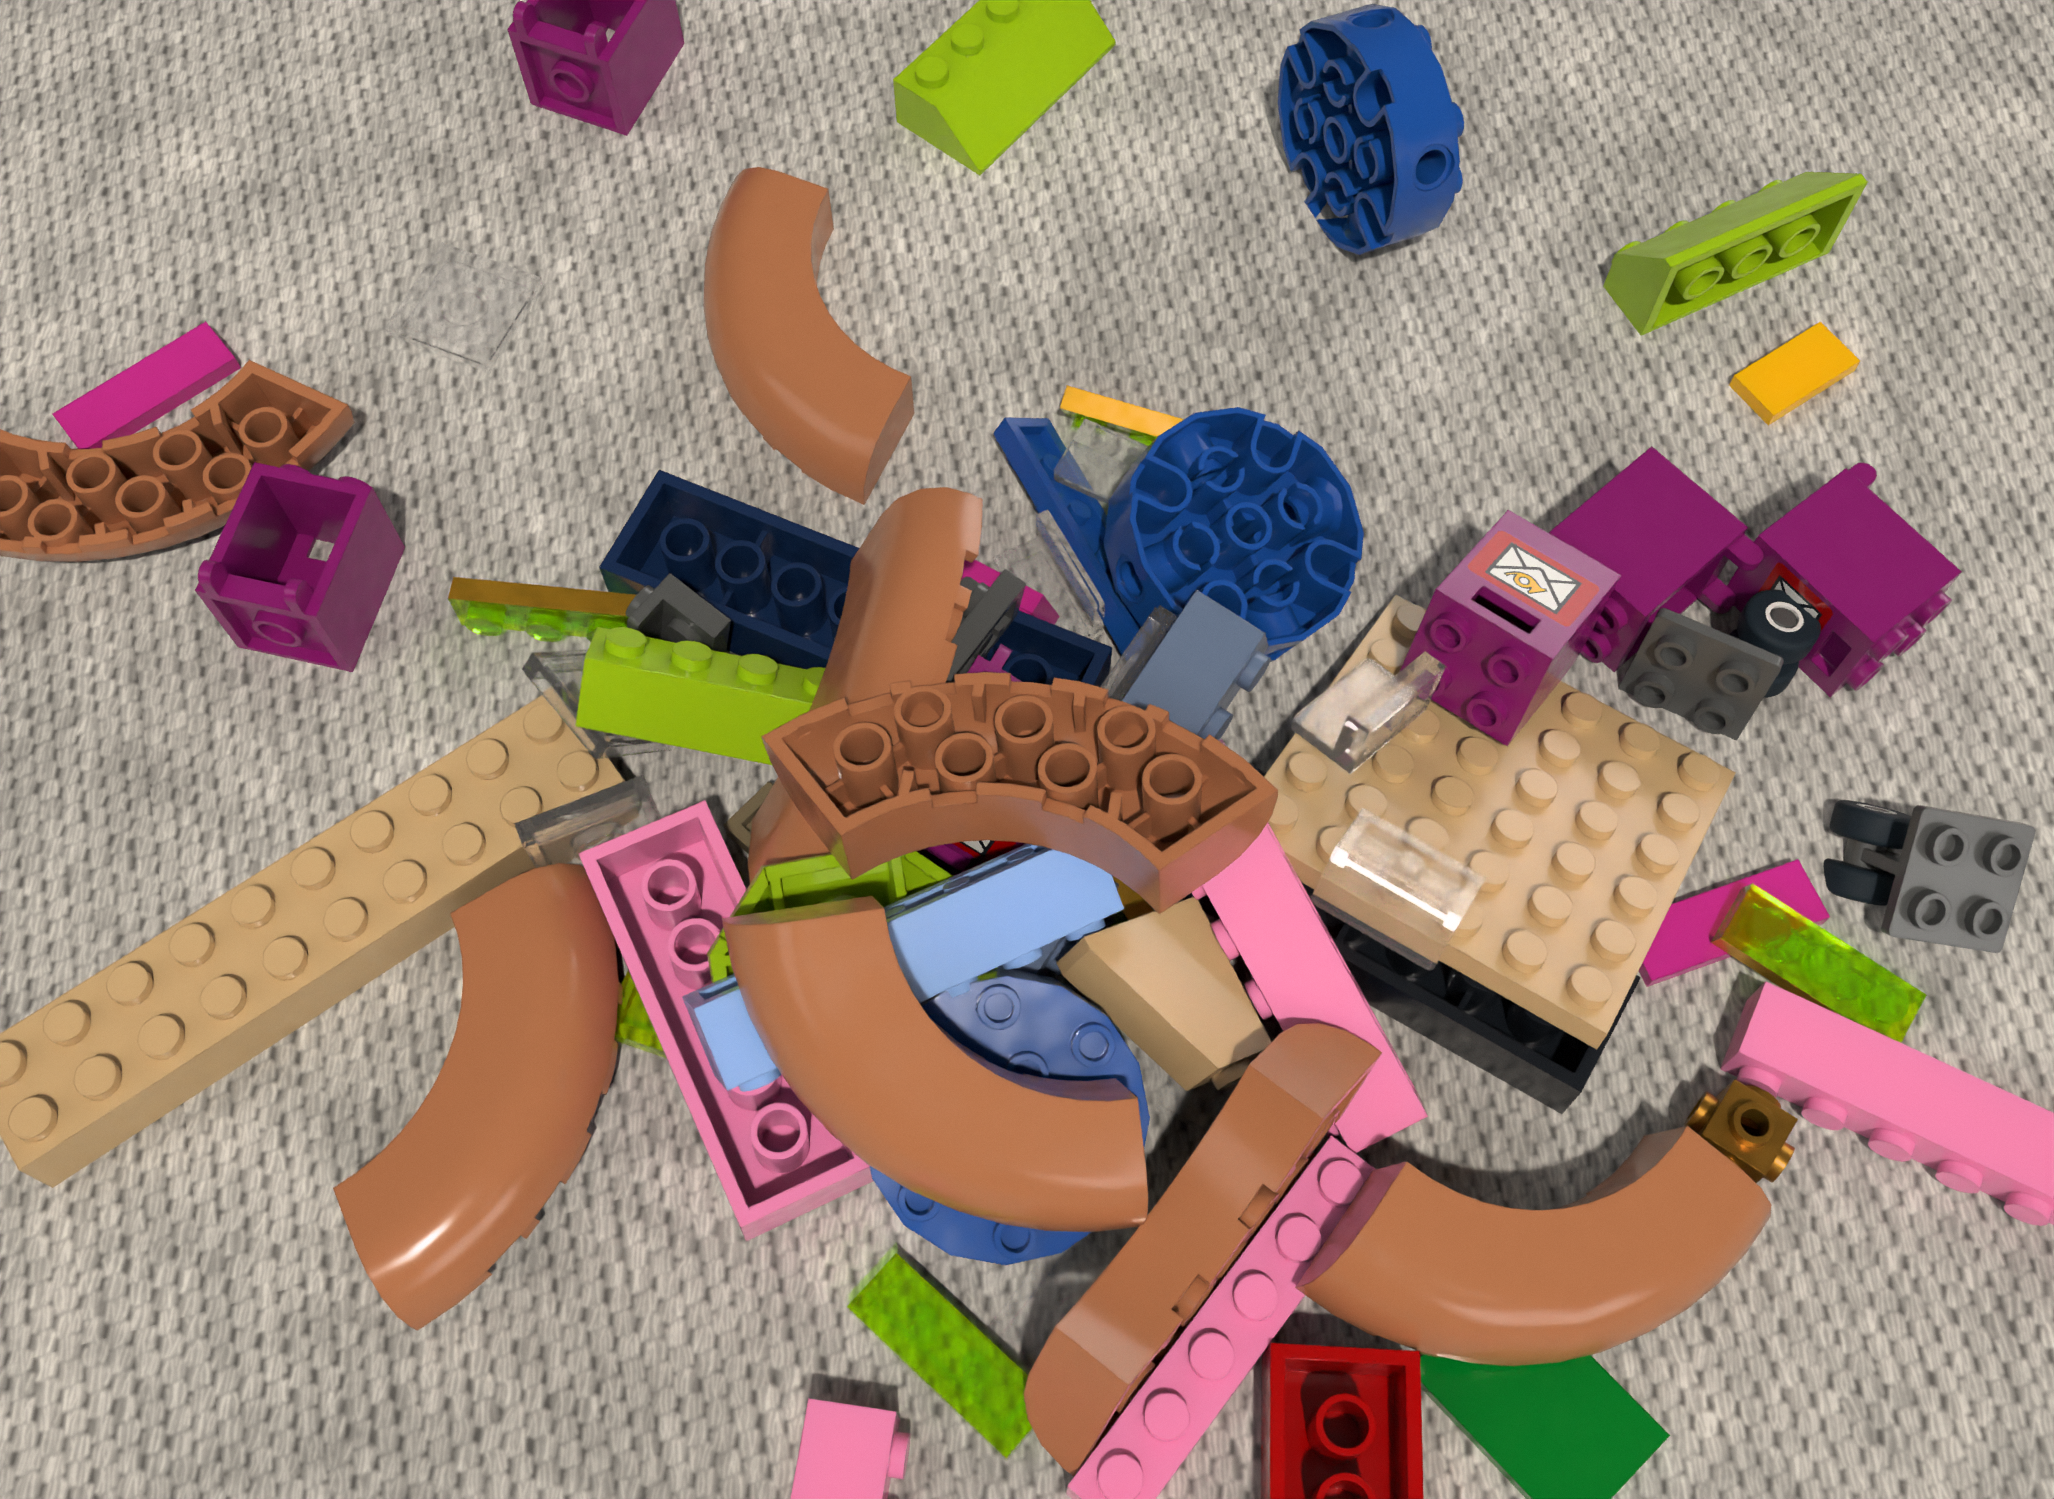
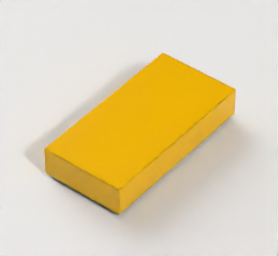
M1820 321L1735 374L1729 386L1767 425H1770L1854 372L1860 360Z

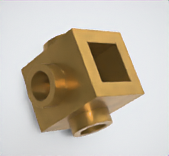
M1734 1079L1716 1097L1706 1091L1689 1113L1684 1126H1689L1742 1169L1755 1183L1762 1178L1772 1183L1782 1173L1794 1153L1795 1147L1785 1141L1798 1119L1781 1109L1779 1101L1769 1092L1753 1085H1744Z

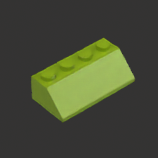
M979 0L893 79L897 122L980 176L1116 45V41L1090 0Z
M1804 172L1786 181H1772L1756 194L1737 202L1735 200H1728L1705 216L1691 222L1687 220L1679 221L1661 235L1642 243L1640 241H1633L1625 245L1612 258V265L1603 287L1642 336L1828 254L1868 181L1861 173Z
M597 627L584 660L575 726L772 765L761 736L809 712L825 668L813 667L802 669L778 664L773 659L764 655L747 654L738 656L714 651L705 644L696 641H680L675 643L645 637L640 631L627 627L612 629Z

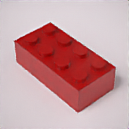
M1270 1343L1262 1355L1261 1499H1424L1420 1351Z

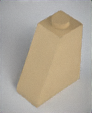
M1194 897L1174 904L1161 914L1153 911L1084 936L1057 962L1061 974L1090 1002L1100 1008L1121 1031L1186 1091L1213 1081L1217 1091L1237 1084L1250 1062L1271 1043L1233 966L1218 942L1202 906Z

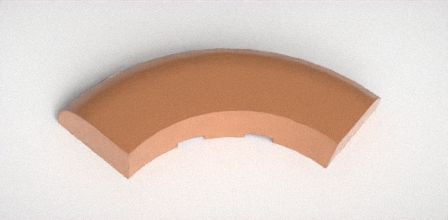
M762 167L743 169L735 177L720 205L710 234L705 261L703 307L707 336L716 366L729 394H731V398L739 410L761 433L763 439L773 450L777 449L798 466L802 473L830 490L865 505L915 414L911 376L887 366L856 345L835 322L817 288L819 266L825 246L834 230L828 188L776 170Z
M249 360L220 390L191 409L195 417L162 433L157 427H153L128 436L102 440V448L70 449L66 442L35 440L0 429V556L34 561L82 562L141 554L164 549L204 536L225 526L254 462L275 467L291 464L310 471L333 449L355 423L352 411L348 404Z
M948 487L923 488L896 499L881 514L851 561L847 593L839 627L828 663L809 711L843 697L848 705L890 693L889 684L911 680L912 688L915 686L946 683L958 646L951 642L960 626L963 612L968 608L972 590L961 586L960 581L963 575L964 561L967 560L972 563L979 554L983 499ZM777 777L767 797L752 819L748 857L750 883L763 865L831 853L799 812L779 777Z
M980 672L954 674L955 682L939 683L915 686L913 688L911 680L889 684L890 693L848 705L843 697L804 713L761 736L771 764L795 806L852 880L878 865L928 847L966 841H1011L1043 846L1089 862L1121 880L1138 893L1158 914H1161L1214 878L1238 859L1258 838L1270 820L1278 798V789L1244 758L1210 734L1206 739H1203L1170 721L1167 710L1151 704L1144 710L1129 703L1109 698L1108 689L1061 678H1054L1052 685L1034 682L1011 681V673Z
M557 863L531 869L507 880L450 913L461 950L463 987L457 1027L447 1058L430 1092L402 1131L358 1172L333 1187L355 1249L368 1277L381 1298L395 1315L417 1331L457 1305L492 1275L489 1271L491 1266L520 1236L525 1239L529 1237L540 1222L535 1216L551 1197L559 1182L567 1183L579 1163L591 1137L587 1129L596 1111L600 1095H607L614 1073L619 1046L614 1037L617 1026L618 1006L623 1005V985L618 980L616 947L618 945L586 871L581 865Z
M873 896L722 918L731 966L748 1015L771 1060L798 1099L830 1134L869 1166L908 1190L962 1213L1004 1225L1045 1231L1100 1232L1144 1225L1148 1212V1185L1138 1098L1116 1078L1094 1081H1066L1036 1077L1025 1073L1023 1075L1017 1074L986 1061L984 1057L979 1056L956 1041L928 1016L914 996L899 966L891 943L884 907Z
M1321 1023L1296 1024L1281 1032L1248 1065L1209 1130L1173 1182L1147 1215L1145 1223L1137 1228L1091 1287L1056 1324L1028 1374L1023 1395L1028 1421L1039 1442L1059 1465L1073 1477L1081 1469L1278 1207V1204L1285 1198L1301 1174L1309 1166L1315 1157V1154L1312 1152L1322 1141L1333 1123H1336L1342 1117L1381 1056L1382 1052L1346 1030Z
M1689 1126L1644 1135L1622 1165L1593 1190L1587 1192L1585 1197L1559 1208L1548 1210L1508 1208L1479 1201L1431 1179L1406 1161L1372 1170L1295 1288L1334 1316L1372 1336H1380L1420 1351V1354L1445 1357L1468 1363L1498 1366L1558 1363L1601 1353L1638 1338L1687 1310L1719 1284L1747 1253L1771 1217L1772 1205L1758 1184Z

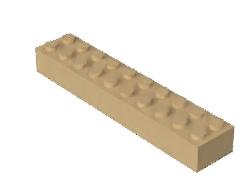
M557 687L552 688L0 1033V1137L18 1170L52 1188L454 928L451 912L513 877L534 868L551 865L636 810L637 807L625 780L588 729L575 726L577 714Z

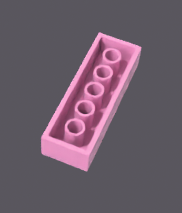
M706 801L699 802L578 853L745 1240H751L873 1182L870 1166L830 1134L798 1099L782 1074L773 1082L746 1092L740 1091L739 1086L727 1091L714 1076L682 996L712 983L707 952L723 928L722 918L730 917L747 889Z

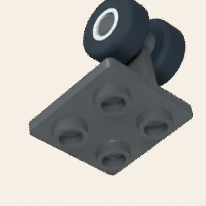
M1776 589L1761 591L1753 595L1738 617L1737 628L1729 635L1667 608H1660L1618 689L1634 695L1645 706L1663 708L1693 721L1705 732L1722 734L1737 740L1763 698L1776 696L1787 688L1798 670L1799 661L1808 655L1818 640L1821 625L1816 618L1784 591Z
M1840 800L1835 803L1829 826L1834 833L1846 837L1847 841L1843 861L1827 858L1823 863L1826 886L1832 894L1862 903L1887 906L1881 930L1892 937L1999 953L2003 949L2036 833L2033 826L2015 821L1917 805L1913 809L1912 816L1892 809L1857 801ZM1888 848L1902 849V852L1897 854L1887 850Z

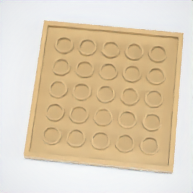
M1395 595L1264 775L1278 789L1276 805L1268 823L1303 884L1597 1050L1607 1036L1736 772L1562 681L1557 684L1507 747L1397 679L1426 609Z

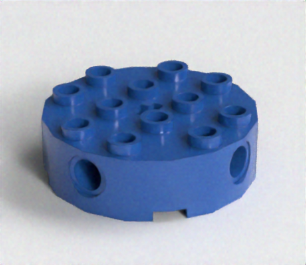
M1377 4L1365 5L1310 21L1299 29L1301 35L1298 43L1286 48L1280 64L1277 102L1282 143L1290 171L1301 169L1305 185L1311 192L1305 199V204L1315 219L1327 202L1336 216L1343 217L1348 215L1347 218L1319 219L1316 221L1336 247L1357 255L1396 244L1438 228L1451 207L1455 194L1461 191L1463 184L1462 173L1459 167L1458 137L1464 131V118L1459 106L1451 100L1443 69L1432 51L1431 38L1427 29L1423 25H1414L1397 8Z
M1235 407L1193 413L1160 434L1131 464L1109 500L1104 549L1115 590L1146 633L1162 642L1195 591L1198 590L1265 632L1269 647L1264 654L1271 658L1270 662H1273L1340 614L1351 594L1349 590L1354 583L1356 563L1362 559L1364 531L1351 486L1322 446L1299 430L1293 435L1279 424L1265 421L1266 414Z
M999 966L998 969L990 970L977 976V981L969 983L971 991L952 998L948 991H944L920 1002L928 1016L956 1041L979 1056L984 1057L986 1061L1008 1071L1021 1075L1025 1073L1036 1077L1066 1081H1094L1116 1078L1138 1098L1143 1146H1145L1150 1116L1139 1062L1109 1017L1100 1008L1072 988H1069L1053 977L1037 975L1018 969L1005 970L1002 966ZM870 1166L873 1181L903 1225L951 1256L1010 1265L1060 1254L1091 1233L1045 1231L1004 1225L962 1213L908 1190Z

